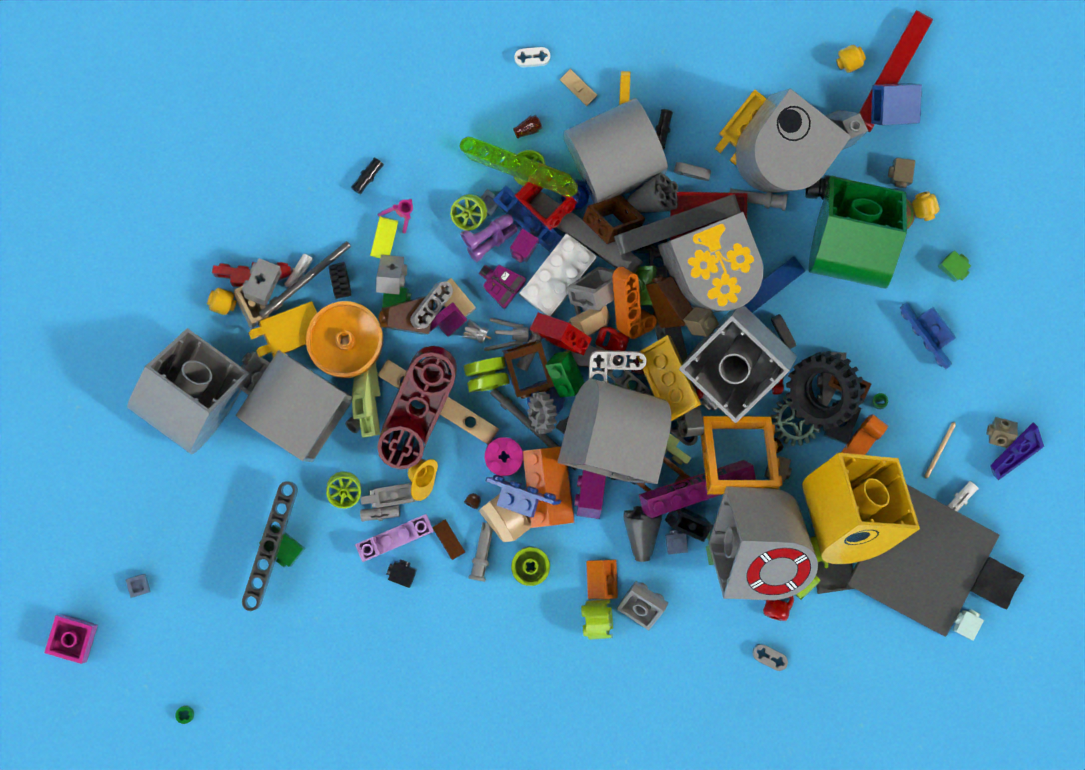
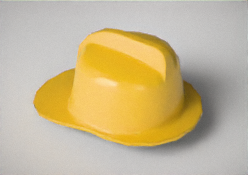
M421 458L416 465L408 469V478L412 482L411 495L416 501L427 498L433 489L438 468L437 461L434 459L425 460Z

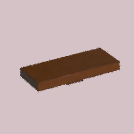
M446 519L432 527L452 560L465 553Z

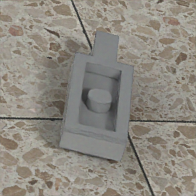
M412 483L370 490L369 496L360 497L361 505L371 503L372 508H380L415 502L411 495Z

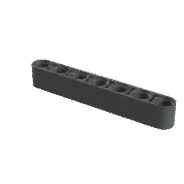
M541 191L529 203L545 219L560 206L559 203ZM572 212L566 214L557 226L562 232L568 233L584 247L616 269L624 267L636 273L643 263L631 252L620 255L616 242L606 244L581 218Z
M733 194L616 235L614 239L619 253L622 255L741 213L736 196Z
M657 319L655 326L657 340L667 335L671 336L682 362H684L688 356L681 327L660 328ZM700 406L676 418L682 437L699 436L704 433V422Z
M597 355L594 361H596L597 366L600 368V363L598 362L600 355ZM613 357V364L617 366L621 365V363L615 357ZM607 369V375L620 387L628 389L627 383L630 380H635L637 385L632 389L633 391L649 393L651 396H654L653 392L629 370H623L619 377H615L612 374L614 369ZM678 426L670 428V432L683 444L691 446L697 442L698 436H693L690 440H684L680 435Z
M282 482L278 487L242 598V606L247 611L256 610L262 604L297 496L298 488L293 482ZM286 485H290L293 489L292 494L289 496L283 492V488ZM280 503L286 505L287 510L284 514H280L277 510ZM274 522H278L281 526L278 533L273 532L271 529V525ZM268 540H271L275 545L273 551H268L265 547ZM262 559L268 561L269 566L266 570L261 569L259 566ZM255 578L262 580L261 588L254 586L253 581ZM250 596L254 597L257 601L255 607L248 605L247 600Z

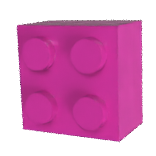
M63 614L56 615L44 653L80 664L87 662L98 625Z

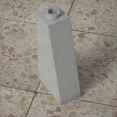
M837 110L826 115L827 118L851 136L843 149L854 145L868 132L860 113Z

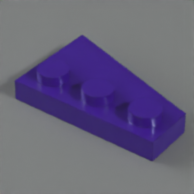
M1034 422L990 465L993 476L997 480H1000L1044 447L1038 426Z

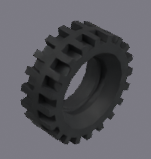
M827 351L822 354L821 352L816 353L793 367L795 370L788 375L791 381L786 383V387L790 388V392L786 394V397L792 399L793 403L789 405L790 408H796L798 411L795 416L797 418L802 416L805 418L804 424L809 425L813 423L816 429L822 426L824 430L830 429L833 426L837 427L848 421L860 410L858 406L864 401L860 396L865 392V388H861L859 384L863 381V378L857 377L855 373L858 371V368H851L849 366L851 360L848 358L842 360L841 354L831 355V351ZM818 373H829L839 382L842 389V397L837 405L832 407L825 406L814 396L812 381Z

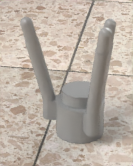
M490 318L491 322L513 327V331L496 330L495 334L512 335V340L516 341L485 347L484 351L523 345V342H528V327H523V324Z

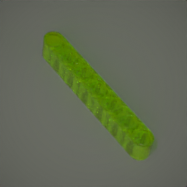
M465 137L460 142L461 151L470 160L567 197L574 196L578 192V184L568 173L473 137Z

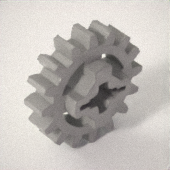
M546 392L533 393V396H530L531 402H528L530 409L527 410L529 420H532L531 426H535V432L538 431L539 434L550 433L555 429L554 424L557 423L555 420V416H557V413H555L556 406H553V399H550V394H546Z

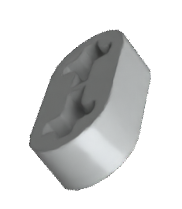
M676 162L674 172L704 181H709L711 170L682 162Z
M758 644L753 648L752 654L757 661L777 671H782L787 667L788 659L782 653L763 644ZM762 648H765L764 652L768 654L769 657L766 658L764 656H761V658H758L759 654L756 653L757 650H762ZM779 657H782L781 660L784 663L776 667V663L771 658L779 659Z

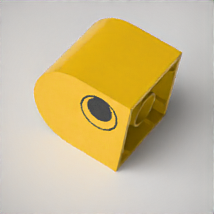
M837 453L809 474L802 482V489L820 554L827 563L849 564L874 558L887 552L920 529L899 458Z

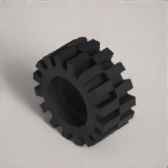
M345 263L329 265L330 279L335 298L351 296Z

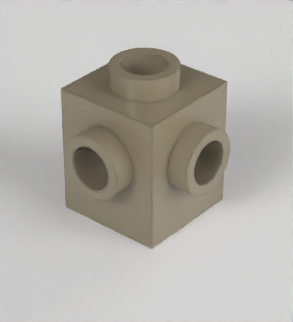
M995 417L993 423L987 427L986 434L989 435V443L1008 448L1018 436V423Z

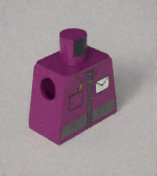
M484 265L478 273L487 280L483 288L504 310L526 282V278L501 265H498L494 271Z

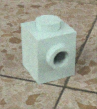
M972 609L969 612L963 610L962 613H958L954 621L956 624L953 631L974 641L984 620L979 618L981 614Z

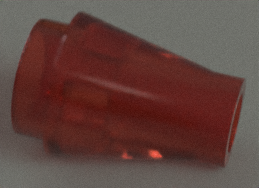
M530 115L513 130L517 138L538 133L543 127L537 115Z

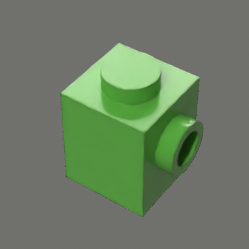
M954 250L938 267L955 282L959 279L962 281L970 273L968 269L971 265L968 263L967 257L963 254L959 255Z

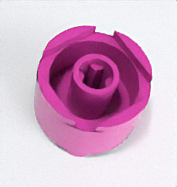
M507 437L497 438L486 448L485 463L494 474L509 476L517 472L521 467L523 452L515 440ZM503 451L510 456L506 459V462L499 459V455H502Z

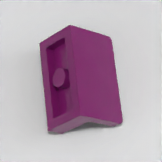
M452 302L432 320L430 332L439 326L449 337L467 321V318Z

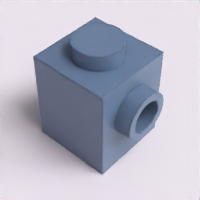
M670 530V534L665 535L667 554L688 553L686 534L677 530Z

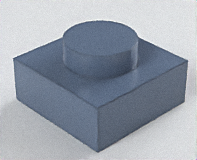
M487 189L481 196V199L486 204L487 214L492 216L499 206L493 201L496 195Z
M146 574L126 579L131 598L151 592Z

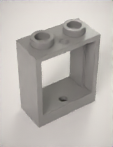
M597 267L569 285L567 291L570 303L598 311L614 300L612 276L615 270Z

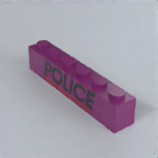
M745 460L717 468L718 480H756L753 465ZM705 473L639 494L642 512L648 517L653 518L722 494H707Z

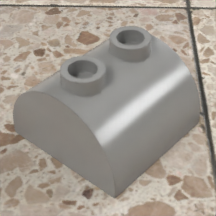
M635 581L620 602L617 610L642 627L650 630L665 611L668 602L664 600L661 594L649 590L646 584Z

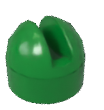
M883 393L876 394L872 400L873 406L876 409H884L888 404V397ZM876 402H885L883 404H876Z

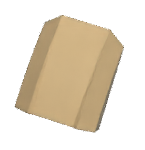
M607 306L602 307L598 311L588 309L571 318L569 323L589 336L599 331L600 328L607 327L610 315Z
M498 494L478 511L503 542L515 541L531 528L530 517L497 506L500 495Z

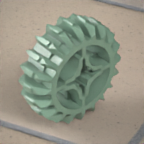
M783 397L784 404L779 401L776 403L780 409H772L777 415L770 416L771 419H776V422H772L775 426L777 425L775 433H781L777 438L780 440L784 436L785 444L790 439L791 446H795L796 440L798 445L802 446V439L807 444L810 443L808 436L815 439L816 436L812 432L819 433L820 429L814 428V424L811 423L809 430L802 435V425L805 420L798 422V426L795 423L787 422L795 418V415L798 413L796 408L790 410L791 414L788 419L781 420L783 411L793 403L791 398L788 401L786 397ZM782 426H792L796 436L788 434Z

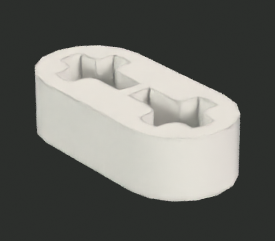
M544 47L519 49L515 53V63L519 67L545 66L550 61V52ZM540 52L547 55L544 61H540V58H533V56H539ZM521 54H525V57H531L525 59L524 63L521 62V59H518L521 57Z

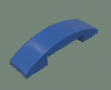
M505 186L493 201L506 214H510L522 229L537 237L540 245L550 251L562 237L554 229L550 231L515 197L516 194Z
M793 256L762 280L757 294L744 306L753 313L806 270Z

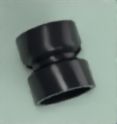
M825 175L815 184L807 187L805 197L810 199L821 197L823 200L830 176Z

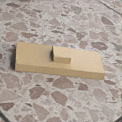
M571 69L560 79L586 106L597 97V94Z

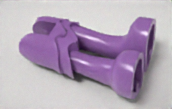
M505 214L495 219L488 227L476 234L468 230L460 233L463 241L468 246L467 251L476 263L494 246L499 247L505 240L517 232V227L515 224H512L513 217L510 214ZM490 236L492 237V238H490L489 240H487L486 242L482 243V242H483L484 240H486L488 237H490Z

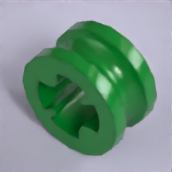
M189 706L180 707L175 713L176 720L181 724L189 723L194 717L193 709ZM187 710L189 712L187 715H190L189 719H182L180 712Z

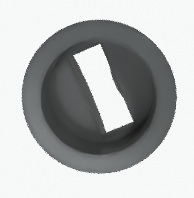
M353 416L345 423L346 427L353 433H357L361 429L360 421L353 419Z

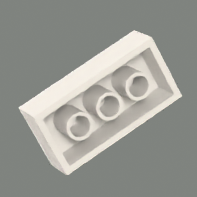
M566 233L519 293L520 296L544 315L552 317L567 298V287L585 275L596 261L597 256Z

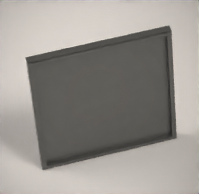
M907 485L920 529L887 552L874 558L857 562L846 584L946 637L1000 535Z

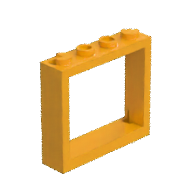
M703 416L704 433L700 436L707 494H724L726 486L779 489L782 486V476L779 475L778 471L780 460L776 457L778 445L777 441H774L775 425L772 424L771 417L743 416L735 423L728 416ZM712 429H763L770 480H718Z

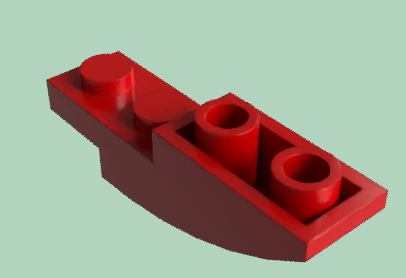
M277 262L282 272L279 280L290 276L292 273L291 266H288L287 263ZM220 263L219 266L213 265L212 269L215 277L230 279L233 287L243 286L245 280H249L251 276L250 269L247 266L240 265L238 268H233L228 264Z

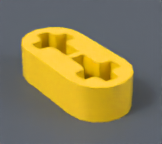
M621 71L619 105L629 101L630 71Z

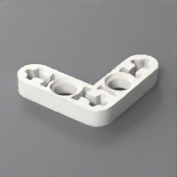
M594 351L589 359V379H592L595 374H601L603 376L602 382L607 383V369L641 370L646 365V357L638 351ZM597 355L604 358V361H600V369L604 368V371H592L593 367L597 368L596 361H593V358H597ZM621 355L623 363L618 366L613 364L614 356ZM626 355H629V359H636V356H639L643 361L639 362V366H636L634 362H629V366H626Z

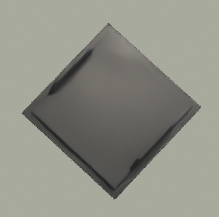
M822 561L818 562L816 576L821 581L816 585L817 593L822 594L855 589L846 584L853 571L852 563H828V568H824V563Z

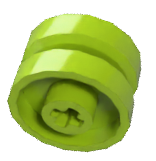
M496 357L464 365L466 376H478V378L467 382L469 392H483L510 384L507 373H495L506 367L504 357Z

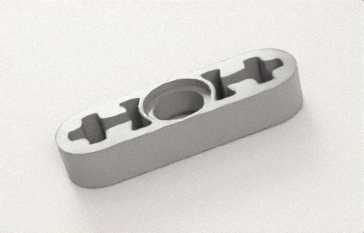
M438 282L434 285L412 314L411 324L413 327L422 329L429 326L453 293L452 285L449 282ZM440 287H445V294H440L442 292ZM431 299L436 303L433 311L428 308V302ZM424 315L422 318L423 323H418V317Z

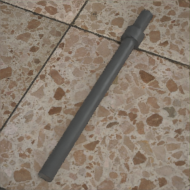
M347 241L280 296H275L269 301L270 304L259 312L260 316L265 318L273 310H278L283 306L282 303L351 248V245Z
M493 389L490 392L501 403V407L505 410L508 409L549 448L560 447L548 435L539 434L538 431L535 432V426H531L532 421L512 404L513 401L509 397L506 398L497 389Z

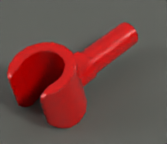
M784 377L772 388V394H781L783 392Z

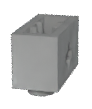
M381 255L376 276V292L400 293V288L404 287L405 276L407 275V265L404 264V257Z
M259 258L257 263H253L250 269L251 276L249 280H245L242 291L244 297L267 306L282 273L281 267Z

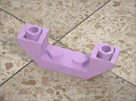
M427 514L359 542L355 546L362 562L430 534L434 530Z

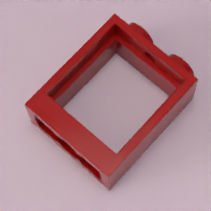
M542 168L515 195L518 201L550 231L557 227L561 219L566 214L572 212L577 204L575 199ZM549 183L565 200L545 219L529 203Z
M539 312L529 329L552 345L583 356L592 340L591 337L572 324Z

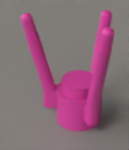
M412 199L402 200L398 205L394 204L392 207L378 213V216L396 211L397 215L405 219L402 233L405 234L409 219L411 218L409 214L413 210Z

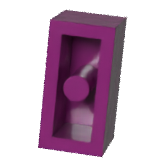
M522 229L510 247L512 258L520 263L522 261L527 263L539 244V239Z

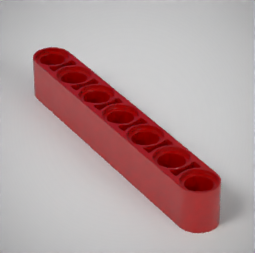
M918 10L915 11L874 85L898 84L933 21L931 17ZM872 90L859 111L869 133L875 125L871 124Z

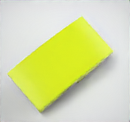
M379 217L370 256L381 258V255H390L397 230V220Z

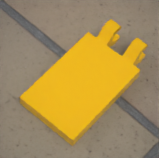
M754 90L719 133L723 138L717 144L715 150L721 154L728 143L736 148L740 135L767 98ZM736 152L729 160L734 165H736Z
M312 301L258 322L260 327L248 332L251 340L262 335L266 339L268 345L261 346L256 350L258 357L272 353L274 357L278 350L287 353L306 345L308 326L312 318L317 314Z

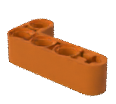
M618 267L612 276L616 327L619 332L627 337L636 339L653 330L657 319L640 307L638 276L624 267Z
M869 415L841 453L866 455L874 442L885 433L888 425L875 415Z

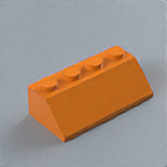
M561 447L522 451L526 487L537 488L539 493L545 494V492L555 494L556 499L561 500V504L558 505L539 500L534 517H530L531 528L575 523L568 466L558 463Z

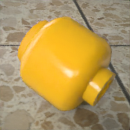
M852 44L838 52L839 58L836 59L840 70L844 69L847 73H851L863 67L866 57L860 46L857 47Z
M929 191L915 195V199L912 201L916 217L924 218V221L934 219L935 214L940 211L936 196L930 194Z
M218 287L215 290H211L207 305H209L211 311L227 315L229 310H234L237 301L233 300V292Z

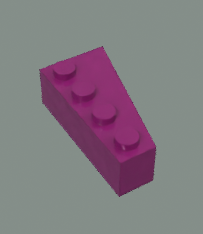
M585 470L582 471V476L578 475L577 487H580V494H576L575 505L578 506L577 516L600 519L606 476Z

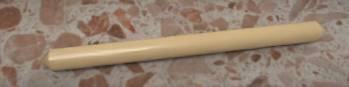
M955 422L951 423L924 475L925 479L929 478L956 426Z

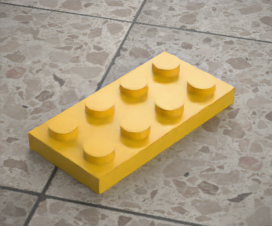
M667 335L639 351L646 357L647 362L642 369L654 397L664 399L670 405L671 421L701 405L691 380L679 370L683 362L671 336ZM637 356L639 362H642L643 360Z

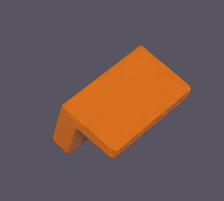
M616 560L587 561L588 599L618 598Z

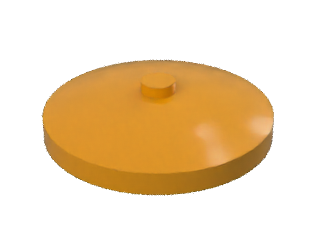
M339 301L325 306L312 318L306 333V347L311 360L324 373L337 378H351L363 374L378 360L383 347V331L378 319L368 308L356 302Z

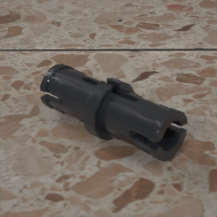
M661 109L659 123L655 128L662 149H665L667 135L671 130L669 126L673 114L672 111Z
M374 157L368 167L360 172L361 175L351 188L361 195L367 185L374 181L375 175L384 164Z

